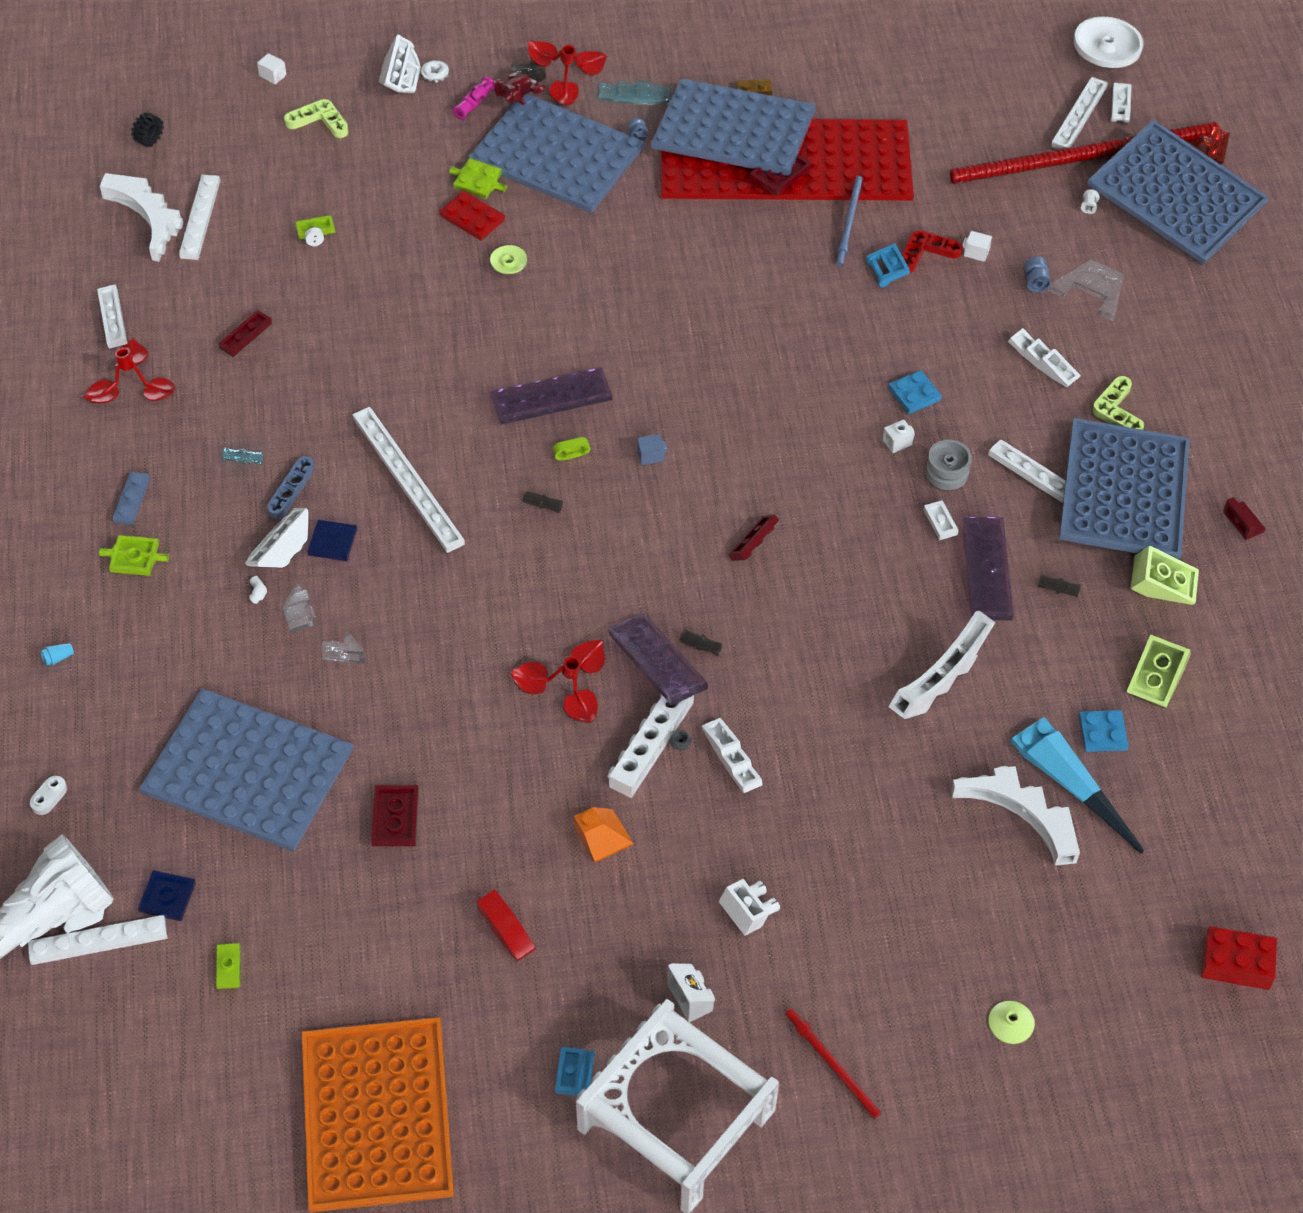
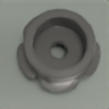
M678 730L671 736V745L674 749L686 750L688 745L691 744V737L686 731Z

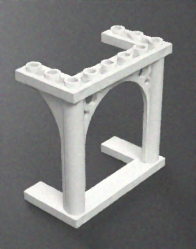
M666 999L662 1005L660 1003L656 1005L648 1021L644 1020L641 1022L633 1038L629 1037L622 1045V1050L617 1055L614 1054L610 1057L606 1064L607 1067L602 1073L599 1071L595 1074L591 1081L592 1084L587 1090L582 1089L577 1095V1130L585 1135L592 1126H597L621 1138L682 1186L681 1211L691 1213L703 1199L704 1180L753 1121L762 1127L775 1112L779 1081L772 1076L767 1081L674 1012V1004ZM674 1035L677 1036L676 1040L681 1041L680 1044L676 1045L673 1043ZM651 1041V1045L653 1046V1048L651 1050H646L645 1046L647 1048L649 1042ZM682 1051L698 1056L754 1097L696 1167L642 1127L634 1118L629 1108L627 1089L631 1076L642 1062L658 1053ZM633 1060L636 1061L635 1065H631ZM619 1077L624 1078V1081L621 1084L614 1083L619 1080ZM610 1089H617L622 1093L619 1098L614 1100L606 1098L604 1094ZM621 1104L624 1108L620 1112L617 1107L615 1109L613 1107Z

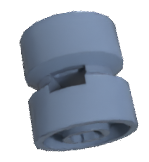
M1042 257L1028 259L1023 266L1028 289L1032 292L1045 291L1051 285L1046 259Z

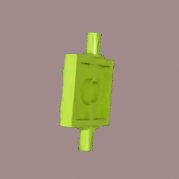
M469 158L462 169L453 166L449 169L450 174L458 176L453 183L454 188L461 191L464 190L469 194L487 199L494 189L503 192L507 189L506 184L498 182L502 175L501 168Z
M118 535L117 542L112 549L100 548L99 556L111 557L109 566L111 573L151 576L152 568L156 561L168 562L169 554L157 553L159 540L156 538Z

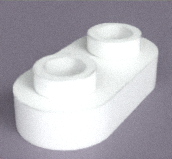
M49 777L31 797L30 806L35 814L45 815L49 813L65 795L67 785L62 777Z

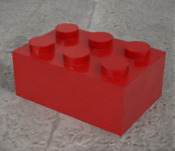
M1209 926L1203 943L1201 978L1270 990L1276 977L1277 938Z

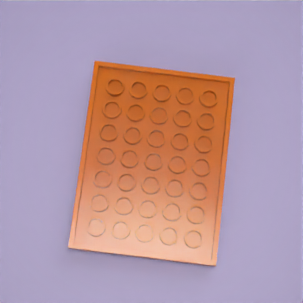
M441 1017L302 1032L309 1212L454 1197Z

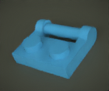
M895 243L873 252L865 258L867 264L871 265L878 278L877 282L880 287H886L889 282L910 274V270ZM882 259L889 272L888 274H883L877 263L878 260Z

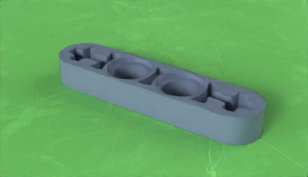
M303 456L296 461L267 505L271 518L281 519L286 515L314 473L315 467L312 458ZM293 478L301 479L298 483L291 482ZM284 492L292 493L290 497L285 498L281 496Z

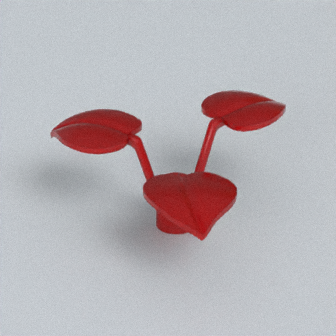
M528 41V53L535 64L546 67L551 64V61H556L560 57L561 62L565 65L564 82L555 81L550 86L551 97L561 105L574 103L579 94L578 86L573 82H567L569 65L575 60L577 67H581L585 74L596 75L603 70L607 59V53L585 51L577 55L575 47L569 44L564 45L562 50L558 52L556 46L552 43Z
M132 338L127 342L128 344H125L123 348L115 352L117 362L115 364V382L113 383L110 380L97 381L88 389L83 397L93 403H107L114 400L120 393L116 387L119 382L120 369L129 371L134 368L146 386L143 390L144 397L150 401H159L167 398L176 391V387L173 382L166 378H154L150 383L145 380L136 365L147 359L148 351Z
M593 640L576 646L571 651L570 656L564 660L563 666H559L558 670L548 678L546 667L538 662H528L513 669L511 676L515 684L524 692L540 694L545 691L546 682H550L562 672L564 677L573 680L574 694L568 695L564 700L563 707L565 713L574 720L586 723L592 722L598 712V701L590 690L584 689L578 693L577 676L580 668L585 673H596L602 669L605 662L603 641Z

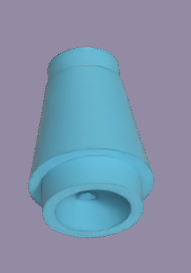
M70 643L45 646V649L40 650L45 666H53L74 655Z

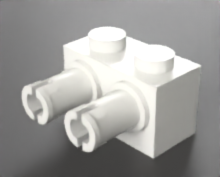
M742 879L726 887L719 900L721 906L745 936L762 928L768 915L780 909V905L776 902L775 898H771L764 903L759 900L758 897L767 892L765 885L761 886L763 884L761 881L748 886L745 880Z

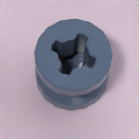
M635 118L628 123L631 137L640 140L647 137L648 130L643 119Z

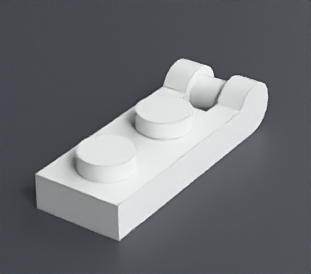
M1114 83L1111 122L1123 121V123L1129 124L1131 84Z

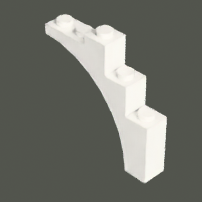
M105 173L100 184L103 199L126 205L138 212L147 221L152 229V238L149 246L152 261L159 262L161 256L165 254L166 243L170 241L171 235L177 236L179 229L183 227V219L180 217L179 210L167 209V203L164 201L163 194L151 193V187H149L147 179Z
M976 611L944 655L916 681L899 689L888 707L904 719L926 713L937 695L947 693L958 675L968 673L978 657L976 655L995 622L982 612Z
M1015 766L994 768L992 776L960 777L953 780L951 787L952 798L985 800L1009 809L1022 817L1038 832L1050 850L1055 865L1077 863L1080 851L1069 807L1061 808L1056 806L1047 809L1042 787L1027 786L1020 788Z

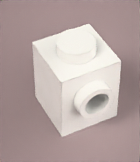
M269 53L257 63L259 76L273 84L278 83L286 76L285 62Z
M971 231L969 237H965L963 242V248H965L964 256L985 262L990 251L992 236Z
M901 420L884 428L882 440L889 450L895 453L913 444L915 432L912 426L908 425L905 420Z

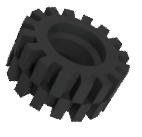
M144 112V114H140V118H136L137 122L133 123L134 127L131 128V131H133L131 136L139 144L145 147H152L153 143H157V139L160 140L161 137L159 135L163 134L161 129H164L162 125L164 123L161 121L162 119L152 113Z

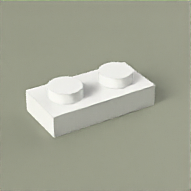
M943 500L924 505L923 511L939 540L958 535L959 530Z

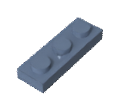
M130 471L113 515L114 523L134 525L151 480L150 474Z

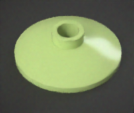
M506 245L494 250L490 257V263L500 273L514 274L526 266L527 255L524 250L517 246Z
M1001 1002L994 1006L989 1014V1028L992 1034L1002 1042L1008 1044L1022 1043L1031 1036L1034 1030L1032 1013L1019 1002ZM1008 1017H1014L1016 1021H1011Z

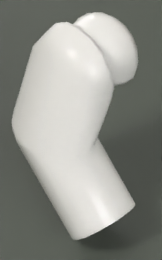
M254 576L250 579L254 589L249 599L254 604H257L260 600L264 599L267 588L258 576Z

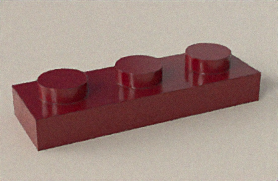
M259 310L255 311L218 343L219 348L234 357L272 324V319Z
M775 514L762 516L728 554L731 560L744 561L748 559L754 548L761 545L763 538L774 530V526L779 521Z

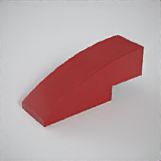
M495 889L477 900L478 911L491 925L493 933L517 962L535 950V946L528 934Z

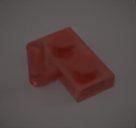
M1215 126L1211 129L1210 137L1201 135L1190 145L1195 148L1202 143L1208 145L1206 155L1221 165L1224 163L1230 133Z

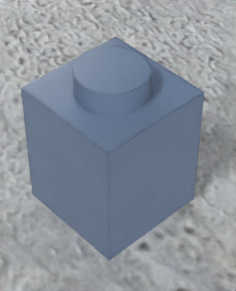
M660 434L637 438V452L641 465L664 461L667 445L665 441H662Z

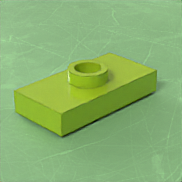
M240 943L217 945V989L240 988Z

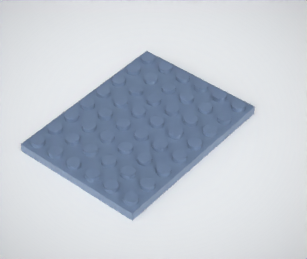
M680 79L651 142V148L754 169L761 167L764 171L771 169V172L779 174L782 172V174L790 176L792 166L796 161V156L800 151L816 111V104L689 79Z
M522 95L526 104L514 103L469 155L468 160L471 158L501 168V176L593 213L644 149L645 141L631 137L621 131L532 95Z
M1152 120L1099 169L1087 183V185L1203 265L1269 199L1268 196L1155 120Z
M1073 418L1059 540L1137 554L1146 547L1152 546L1180 560L1182 554L1190 438Z
M202 688L139 790L140 793L295 852L354 747L349 742Z

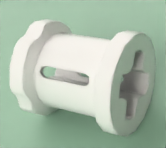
M1087 190L1083 194L1084 202H1082L1081 210L1084 213L1093 214L1096 212V203L1100 198V194L1095 190Z

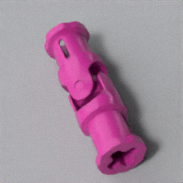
M483 77L481 83L474 86L472 91L462 98L461 103L453 108L454 115L458 119L464 120L467 114L473 111L487 97V93L495 89L494 81L490 77Z

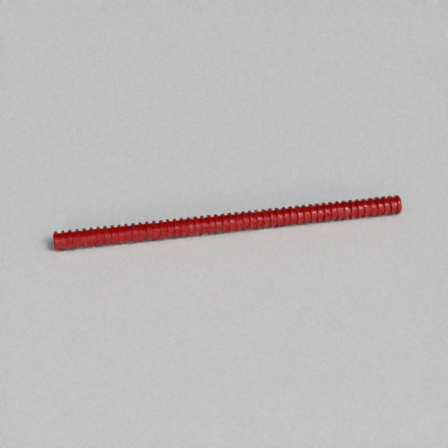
M1209 122L1202 125L1198 124L1197 126L1193 125L1192 127L1177 128L1176 130L1171 129V132L1186 142L1218 137L1220 127L1217 122ZM1134 137L1072 147V149L1064 148L1051 152L1047 151L1046 153L1041 152L1040 154L1036 153L1030 156L1025 155V157L1020 156L1014 159L1009 158V160L993 161V163H980L977 166L975 164L972 166L968 165L967 167H961V169L957 167L956 170L952 168L949 176L952 184H957V182L962 183V181L964 183L967 181L971 182L973 179L976 181L978 178L980 180L989 177L993 178L994 175L998 177L999 175L1015 174V172L1031 171V169L1036 170L1046 168L1047 166L1052 167V165L1071 164L1073 161L1076 163L1083 160H1093L1094 158L1099 159V157L1114 156Z

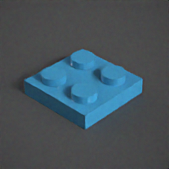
M922 370L891 382L888 385V389L908 415L941 401L942 395Z
M1122 710L1081 711L1079 713L1085 752L1127 751L1128 741Z

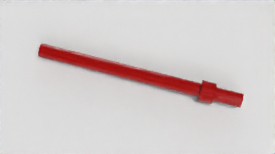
M792 1008L789 1009L785 1015L796 1026L795 1030L798 1034L807 1039L874 1119L878 1118L881 1115L880 1110L811 1031L812 1027L806 1020L803 1021Z

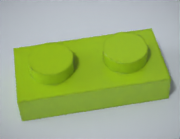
M331 215L295 221L299 240L305 239V233L310 228L321 229L323 235L335 233Z

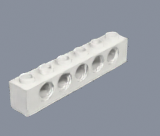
M671 682L668 688L665 687L662 690L658 703H654L650 709L649 717L642 720L639 732L631 737L629 747L626 751L623 750L621 752L617 765L615 767L612 766L607 776L609 778V788L630 798L633 797L693 705V691L674 682Z

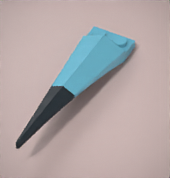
M1045 717L1011 739L1010 742L1025 759L1077 797L1139 853L1144 852L1140 843L1064 737L1052 727Z

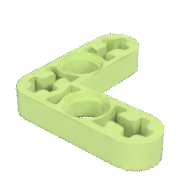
M327 99L288 112L284 116L285 125L289 129H296L322 119L333 136L344 138L348 135L347 123L331 101ZM305 113H313L310 116L304 115ZM330 117H336L335 120H328Z
M1117 377L1095 401L1093 414L1108 424L1129 428L1136 427L1135 429L1143 430L1144 423L1142 420L1118 407L1120 402L1130 392L1132 382L1128 377ZM1114 395L1117 399L1111 400L1107 396ZM1121 416L1123 420L1117 421L1113 417Z

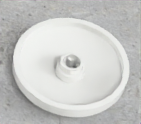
M1094 17L1085 20L1077 27L1074 35V46L1084 59L1093 64L1108 68H1119L1134 63L1140 57L1143 49V39L1136 28L1125 21L1112 17Z

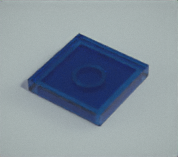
M318 520L307 551L308 555L348 561L357 533V525Z
M153 870L138 911L154 916L164 915L165 918L182 921L195 888L196 880Z

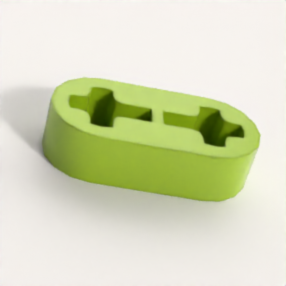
M579 437L559 442L553 446L552 450L555 458L561 461L586 455L590 452L591 447L587 438Z

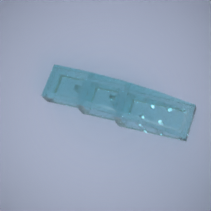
M637 80L635 85L618 81L617 86L599 82L598 99L628 104L669 103L670 88Z

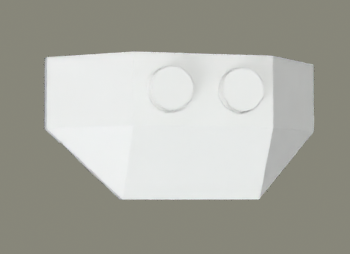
M397 34L384 58L379 83L399 93L415 92L421 65L412 42Z
M293 508L290 514L284 517L251 552L245 564L255 567L282 568L288 565L290 559L302 549V545L307 541L309 512L307 508Z

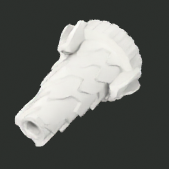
M63 834L44 848V852L36 861L27 879L18 885L15 892L0 908V959L18 945L23 947L30 940L42 936L50 929L56 928L65 923L64 930L67 933L95 924L103 919L104 909L112 904L114 898L108 888Z

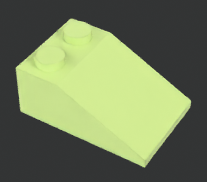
M1148 546L1134 556L1131 589L1146 597L1193 605L1196 602L1199 569L1152 546Z
M1150 634L1127 693L1167 708L1190 658V649Z

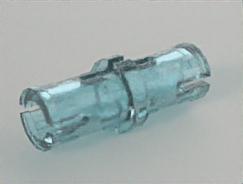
M223 448L222 459L239 461L240 464L247 462L262 465L264 453L247 451L246 448H241V450Z

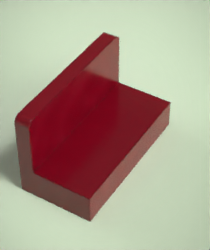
M1234 497L1226 501L1223 513L1245 540L1265 532L1266 528L1245 502L1238 503Z

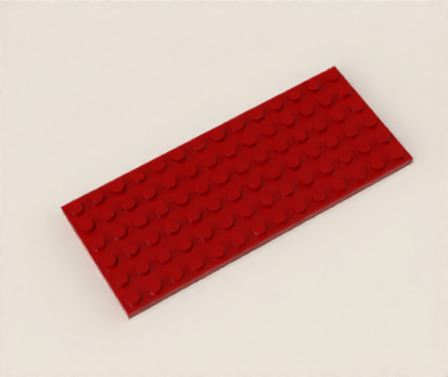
M812 119L798 153L799 156L811 162L812 167L777 196L749 179V173L755 170L754 168L661 150V199L851 200L855 178L860 176L863 180L858 200L913 201L914 193L907 119Z

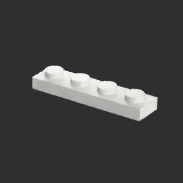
M116 284L97 289L109 349L128 344Z

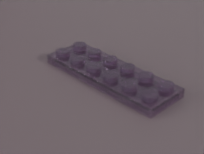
M602 367L490 391L500 425L612 400V393Z
M963 517L971 618L976 611H980L991 620H1013L1014 614L1004 517Z
M644 612L608 628L612 639L671 706L708 689V682Z

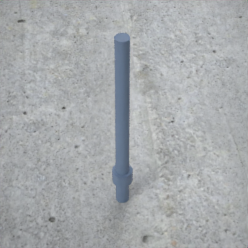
M860 176L855 178L841 243L837 248V266H843L844 258L848 253L849 236L863 180Z

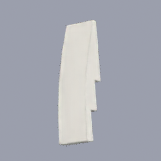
M1023 328L1009 339L1008 342L1023 357L1063 386H1070L1080 377V374L1055 348L1050 351L1039 338L1035 341Z
M718 718L702 725V729L711 746L741 791L746 793L762 786V779L753 769L749 757L741 749L740 741L724 721Z

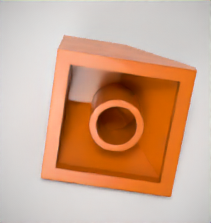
M592 807L574 816V830L594 863L633 845L631 838L613 809Z

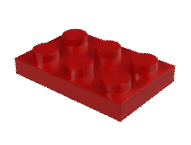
M464 190L440 210L441 217L481 241L505 221L504 214Z

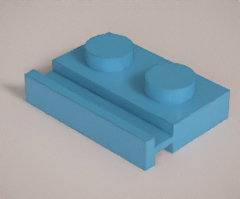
M561 1047L555 1094L577 1096L582 1089L587 1090L591 1085L595 1050L585 1051L579 1048Z

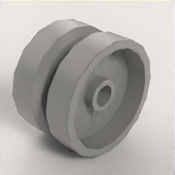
M947 439L935 443L928 454L926 466L928 481L941 490L949 491L959 489L965 485L971 466L972 455L970 450L963 443L956 440Z

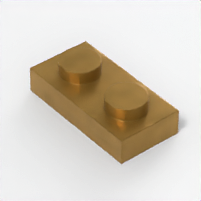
M771 79L736 81V89L773 95Z

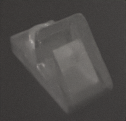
M346 630L343 643L337 641L322 642L323 660L365 663L362 646L348 630Z

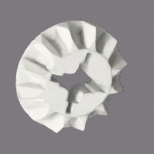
M429 61L421 68V75H423L424 79H428L429 82L436 81L437 83L438 80L443 81L445 77H448L449 68L444 62Z

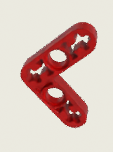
M917 230L912 233L902 257L906 264L908 260L911 261L907 266L910 273L915 271L924 251L957 259L962 255L963 246L956 240ZM932 243H940L941 246L936 247ZM916 250L918 253L912 254L909 251Z

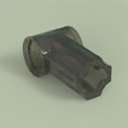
M533 61L529 64L511 65V73L527 74L536 82H542L546 78L545 67L539 66Z

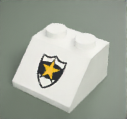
M672 963L668 965L667 986L688 1022L712 1012L715 997L712 991L706 989L703 984L704 978L699 970L696 971L692 964Z

